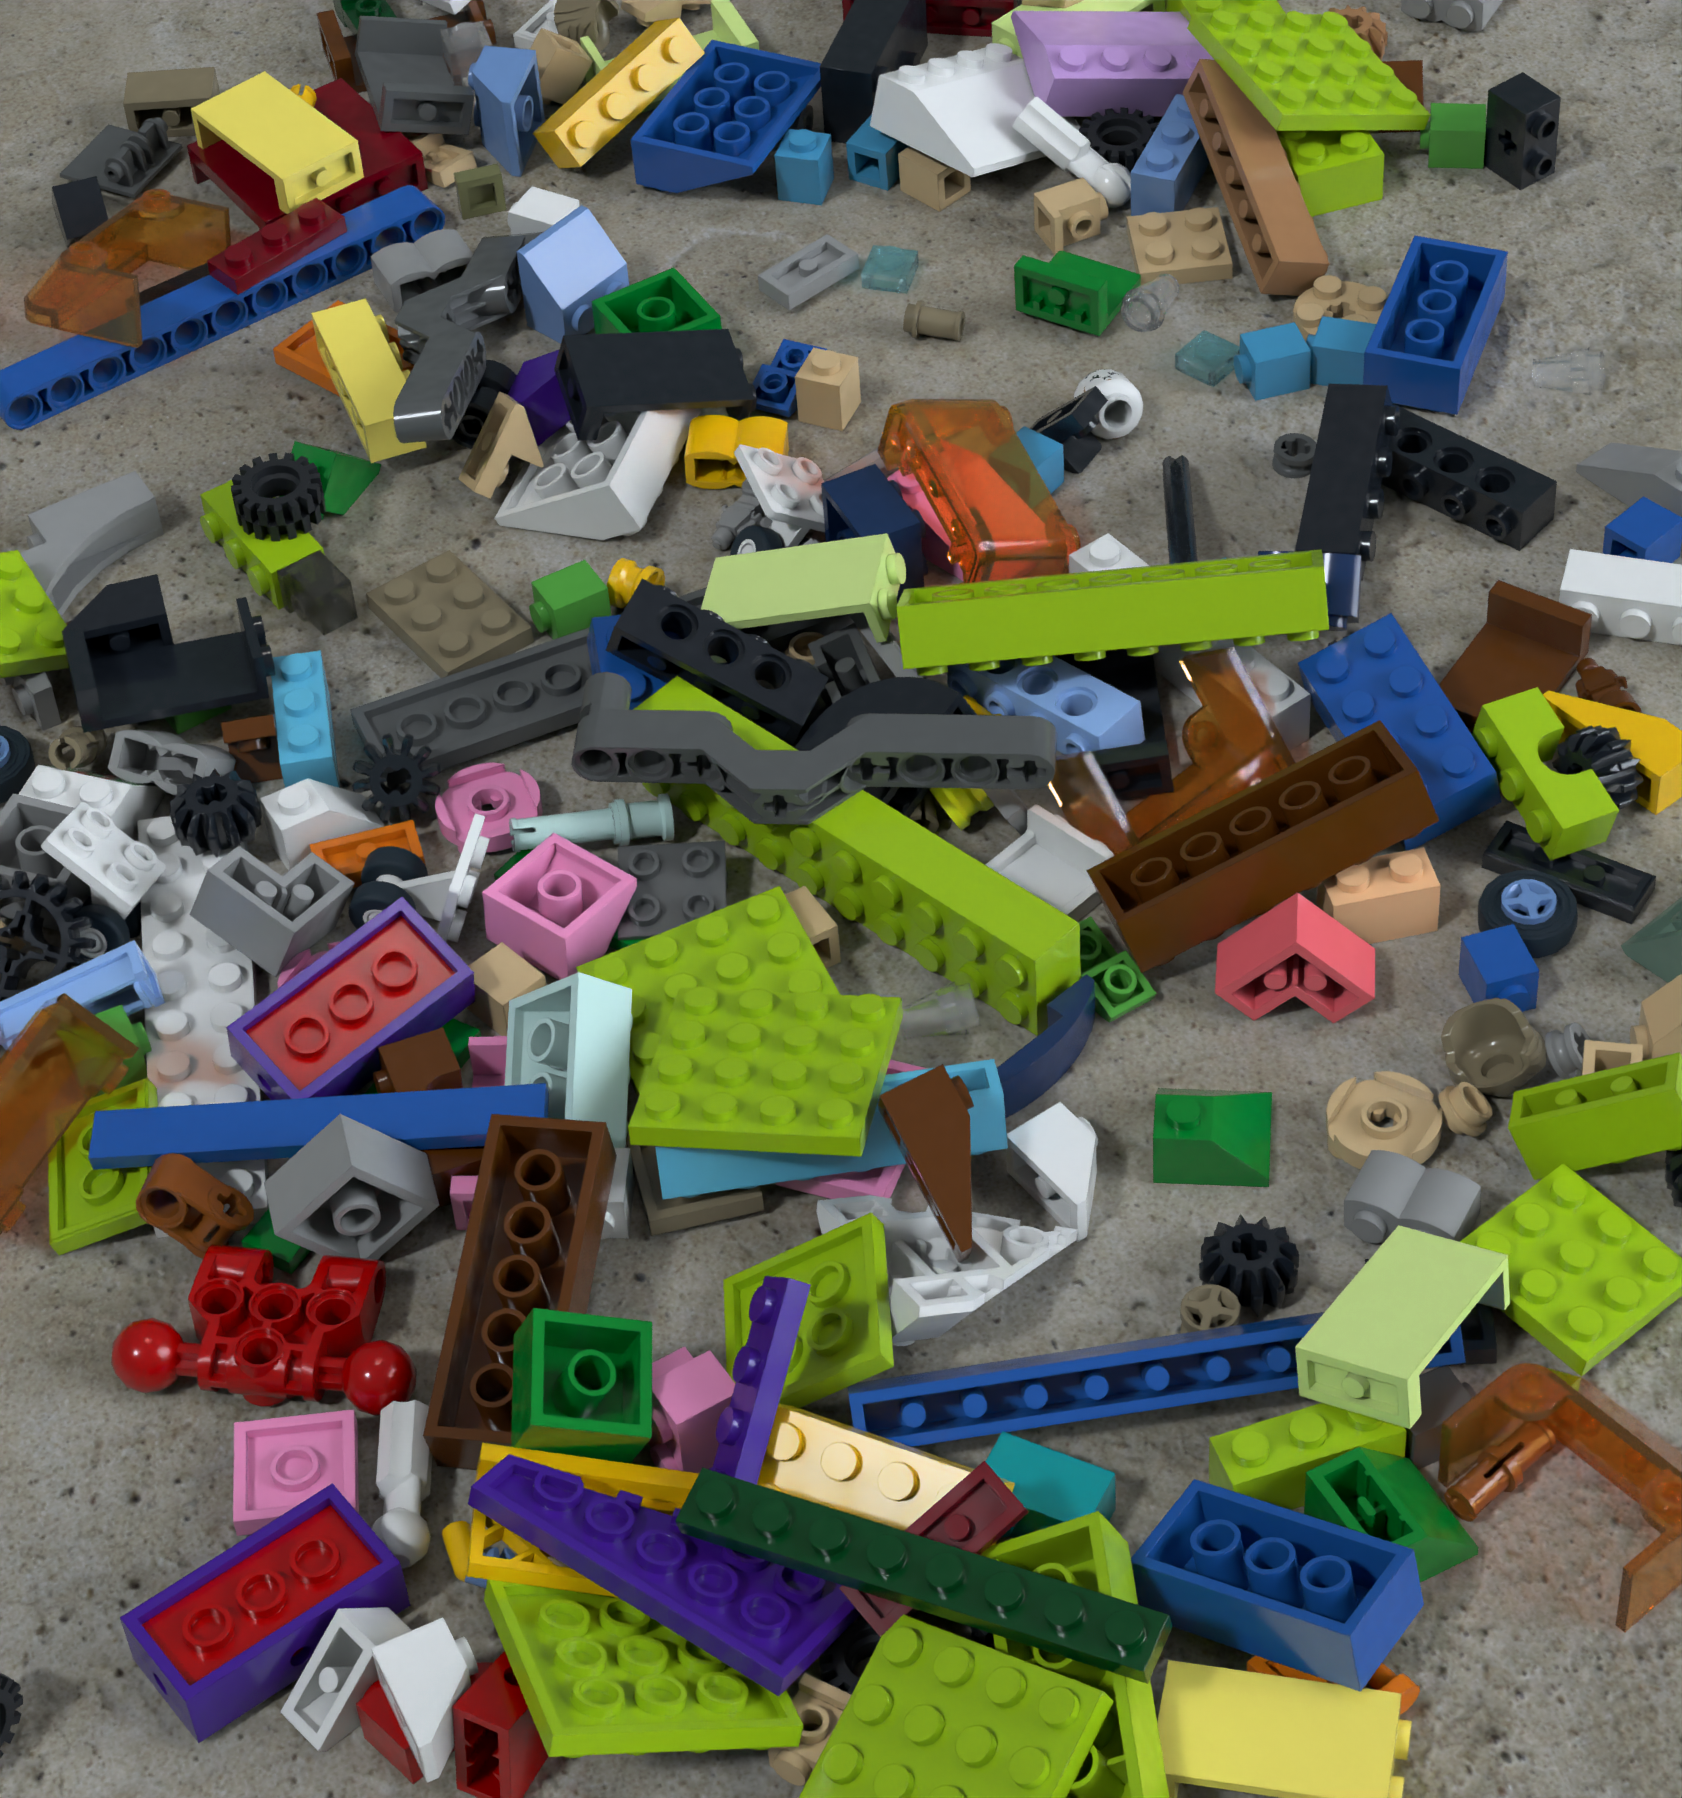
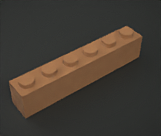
M1199 59L1183 90V95L1261 294L1300 296L1303 292L1313 287L1314 281L1318 277L1326 274L1329 261L1327 252L1323 249L1315 229L1314 220L1310 216L1302 197L1300 185L1296 181L1287 160V153L1281 145L1275 128L1215 60Z

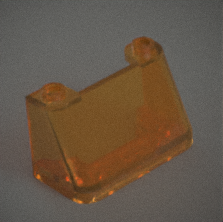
M908 399L891 405L877 452L888 471L899 467L902 476L914 474L951 541L947 557L951 564L959 562L964 580L959 584L1069 573V555L1081 548L1078 532L1072 524H1067L1013 429L1011 414L1005 406H1000L994 399Z

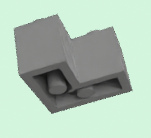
M238 845L207 870L190 916L271 975L277 977L293 957L310 949L336 927L355 883L313 852L281 876Z

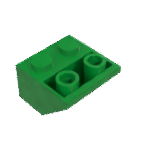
M1357 1447L1306 1472L1305 1515L1414 1549L1420 1583L1478 1555L1479 1547L1409 1458Z

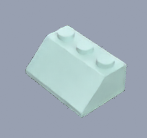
M578 972L510 1000L504 1086L546 1083L549 1092L548 1118L606 1122L614 1148H625L628 1134V1084L631 1075L629 1053L630 1031L633 1024L631 1014L632 989Z

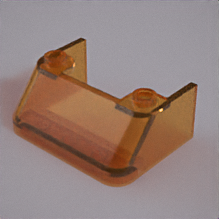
M164 189L145 191L143 196L137 198L82 239L71 244L68 249L60 254L24 296L26 320L40 326L139 348L143 345L138 275L131 273L148 261L188 270L207 263L208 259L231 246L229 208L173 196Z
M1234 647L1186 655L1179 660L1202 707L1191 714L1183 726V745L1193 764L1172 779L1174 792L1150 795L1127 813H1124L1091 751L1056 756L1054 778L1048 786L1072 827L1091 839L1104 843L1115 856L1295 764L1290 751Z
M65 993L45 1001L0 1058V1235L2 1232L7 1233L27 1206L19 1201L24 1193V1186L85 1104L100 1090L108 1095L113 1092L129 1070V1067L122 1063L123 1060L132 1058L139 1049Z
M1533 1363L1514 1365L1442 1422L1438 1482L1448 1488L1478 1463V1455L1489 1445L1498 1446L1524 1423V1420H1542L1551 1429L1559 1442L1640 1505V1511L1645 1521L1661 1534L1623 1567L1615 1625L1623 1632H1626L1682 1584V1454L1584 1378Z

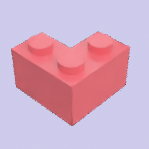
M1296 893L1217 944L1215 994L1253 1021L1296 996L1334 1024L1375 999V948L1304 896Z

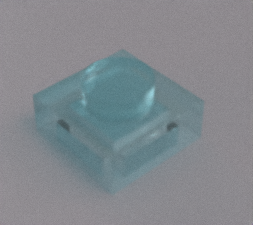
M873 245L861 273L862 288L907 294L919 266L918 251L901 249L895 246Z
M1203 330L1175 354V369L1214 387L1234 370V356L1240 354V347Z

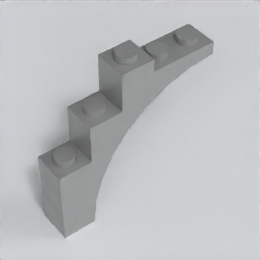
M133 471L30 513L28 518L33 534L27 536L29 549L20 554L62 617L76 595L103 569L129 551L164 534L155 496L137 472ZM45 672L0 678L4 687L11 684L14 687L12 688V693L21 713L24 716L32 714L43 731L62 723L53 689Z

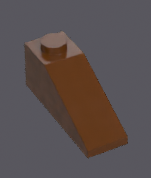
M942 1064L879 1095L878 1110L958 1263L970 1257L972 1250L970 1115L967 1110L974 1107V1104L960 1076L957 1075L950 1078Z

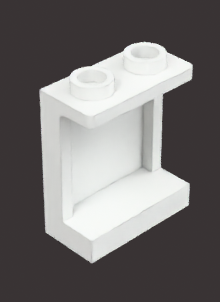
M1035 804L1027 810L1026 832L985 865L1078 922L1101 903L1086 870L1113 857L1114 854L1101 841L1091 839L1072 827L1063 817L1056 814L1053 815L1038 804Z

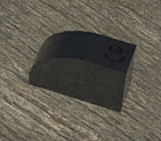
M918 677L888 678L862 686L833 703L813 722L795 748L799 751H811L847 728L848 722L860 714H977L959 692L941 683ZM866 787L863 790L909 818L930 788Z

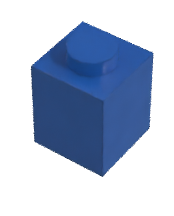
M1643 496L1605 526L1602 554L1673 563L1680 557L1682 517Z
M1514 924L1461 937L1458 975L1473 1003L1493 998H1505L1514 1003L1522 1012L1536 1008L1539 969Z

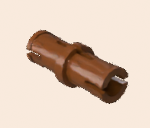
M1528 1416L1523 1421L1524 1423L1498 1446L1489 1445L1478 1455V1464L1455 1485H1451L1446 1490L1447 1492L1444 1493L1446 1503L1455 1515L1462 1520L1472 1522L1503 1491L1512 1492L1523 1482V1473L1546 1452L1552 1450L1556 1444L1553 1432L1542 1420L1534 1416Z

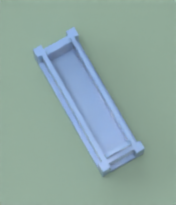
M135 940L1 1001L0 1045L6 1050L10 1067L14 1072L24 1069L27 1062L64 1046L59 1028L121 1004L127 1016L144 1008H151L152 1005L158 1007L164 1004L165 1001L156 973Z

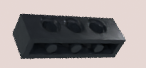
M1399 407V432L1397 436H1390L1389 447L1392 450L1391 474L1389 477L1382 478V485L1518 551L1554 519L1556 480Z
M643 578L614 626L605 650L666 683L676 676L682 678L792 747L829 678L819 673L809 662L787 656L772 648L762 637L746 634L725 623L723 618L715 612L705 609L701 610L680 599L668 587L654 585ZM663 631L674 632L678 634L682 639H672L668 637ZM710 656H719L725 659L728 664H719ZM756 680L767 681L775 689H766Z

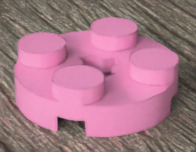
M494 762L477 764L458 771L447 780L449 788L442 794V797L439 793L435 800L440 831L449 842L457 845L460 854L462 853L475 813L485 816L480 836L490 838L486 852H496L512 847L511 840H514V838L510 836V818L542 816L543 813L540 789L536 780L529 773L521 769L520 775L514 772H506L504 764ZM491 803L496 808L491 811H482V806Z

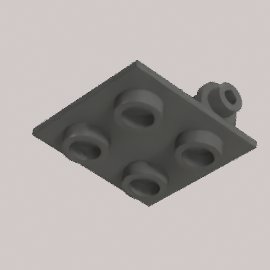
M159 117L145 120L138 132L108 124L60 173V178L77 181L97 176L100 189L135 198L183 147L182 144L168 141V126Z
M725 841L618 846V868L637 878L636 890L618 925V940L647 939L727 907L728 870L726 867Z

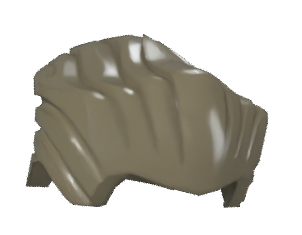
M557 0L554 8V21L558 34L577 41L580 46V38L589 36L602 58H604L607 52L601 51L610 43L609 21L618 15L619 6L615 0Z
M1505 998L1487 999L1463 1007L1448 1017L1444 1025L1441 1041L1444 1052H1446V1065L1455 1087L1461 1082H1467L1476 1087L1485 1096L1505 1097L1517 1091L1519 1087L1523 1086L1546 1065L1547 1052L1542 1035L1529 1024L1522 1011Z

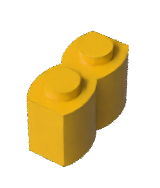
M702 415L691 419L684 455L686 483L703 489H723L733 485L741 487L746 476L734 455L737 447L740 444L758 449L764 447L775 453L788 456V423L781 419L766 416L749 417L740 421L723 415Z

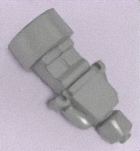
M747 478L742 483L743 494L739 500L729 507L727 504L722 506L723 513L720 520L716 523L717 530L711 537L713 546L716 549H727L740 531L747 526L760 525V520L763 518L761 514L764 511Z

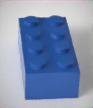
M1414 235L1364 352L1363 385H1388L1393 404L1457 415L1505 297L1508 251Z
M1392 613L1298 662L1304 689L1311 694V703L1336 742L1380 720L1418 769L1439 821L1423 829L1417 836L1401 840L1400 843L1405 851L1421 846L1502 802L1495 769Z
M1196 1479L1191 1482L1131 1557L1138 1605L1168 1614L1172 1627L1360 1692L1424 1606L1414 1549Z

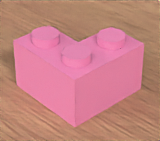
M684 1346L652 1363V1438L648 1444L651 1446L650 1454L655 1467L700 1473L702 1468L709 1469L713 1467L719 1445L716 1439L717 1423L723 1410L730 1405L735 1382L710 1350L693 1358Z

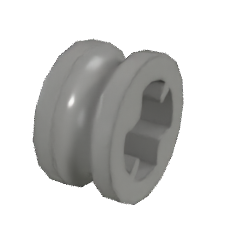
M1576 1022L1566 1025L1564 1033L1556 1029L1548 1032L1545 1036V1047L1550 1063L1555 1072L1563 1079L1576 1076L1577 1069L1581 1071L1584 1040H1590L1583 1027Z

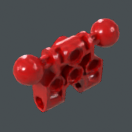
M214 1244L208 1247L188 1296L196 1337L201 1344L184 1342L170 1323L155 1318L134 1321L121 1330L113 1342L111 1365L115 1374L127 1388L145 1394L168 1388L177 1381L179 1376L197 1377L200 1390L217 1392L221 1388L228 1389L229 1393L241 1394L249 1403L260 1407L281 1403L285 1399H292L295 1395L303 1396L305 1401L319 1402L325 1390L344 1391L348 1400L358 1411L374 1416L381 1415V1410L392 1401H409L415 1392L417 1369L411 1357L400 1345L385 1340L371 1342L385 1295L386 1268L384 1261L324 1255L318 1264L311 1283L307 1287L297 1289L285 1283H272L274 1263L270 1250Z

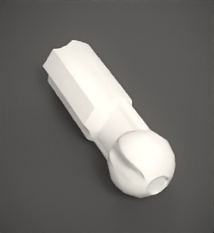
M1035 97L1028 103L1016 118L1012 127L1065 172L1071 171L1078 178L1083 177L1096 193L1100 192L1104 196L1108 208L1123 206L1131 198V173L1129 170L1118 163H1109L1090 147L1091 142L1039 97Z
M417 1400L409 1402L392 1401L381 1410L376 1485L379 1488V1497L384 1500L383 1516L374 1522L372 1530L399 1560L402 1569L411 1567L425 1556L431 1539L427 1522L420 1516L421 1501L430 1495L432 1454L423 1437L429 1406Z

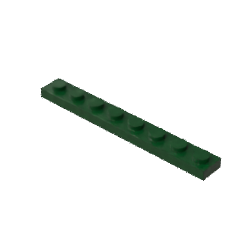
M706 1468L701 1469L675 1520L682 1534L1148 1684L1172 1629V1623L1168 1614Z

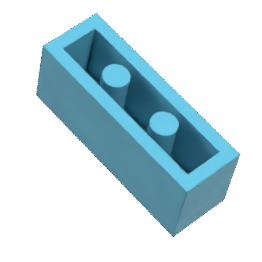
M321 650L274 657L275 676H271L279 760L285 788L307 778L340 788L330 694Z

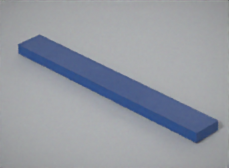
M546 1083L95 1111L88 1159L93 1170L153 1166L157 1158L169 1153L182 1154L190 1158L194 1163L292 1158L339 1114L418 1150L485 1146L491 1114L548 1118L549 1092Z

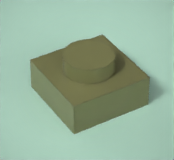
M498 163L454 173L458 206L463 220L507 210L502 174Z

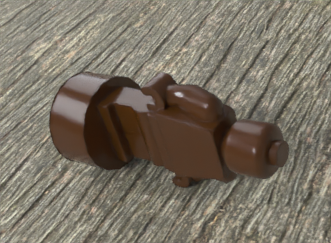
M1584 658L1578 663L1577 672L1581 677L1575 684L1578 698L1642 713L1641 708L1632 695L1620 688H1628L1624 676H1617L1612 669L1598 666L1592 658Z

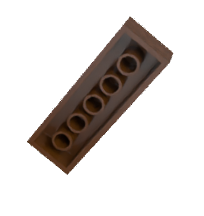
M1379 720L1086 871L1109 919L1140 972L1143 973L1155 966L1169 963L1177 955L1204 941L1218 938L1227 929L1253 916L1265 914L1276 904L1296 893L1316 888L1325 879L1353 865H1359L1368 861L1374 854L1397 842L1417 836L1423 829L1437 823L1439 819L1418 769Z
M491 1114L423 1434L437 1466L477 1470L482 1443L511 1447L514 1334L531 1310L539 1308L582 1314L587 1313L617 1158L606 1122Z

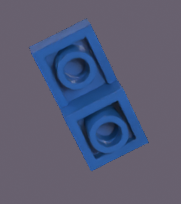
M783 339L771 365L762 364L752 383L757 397L755 409L787 417L798 410L795 376L813 347L823 350L827 349Z

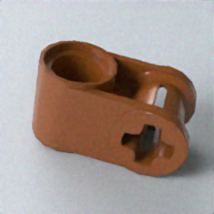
M169 1153L157 1158L136 1199V1209L146 1223L174 1238L201 1259L204 1258L208 1247L212 1244L229 1246L228 1240L236 1231L245 1230L254 1220L253 1206L243 1193L224 1184L182 1154ZM225 1204H229L230 1207H229L228 1210L224 1213V1212H223V1210H224V1205H225ZM210 1233V1241L205 1242L204 1238Z

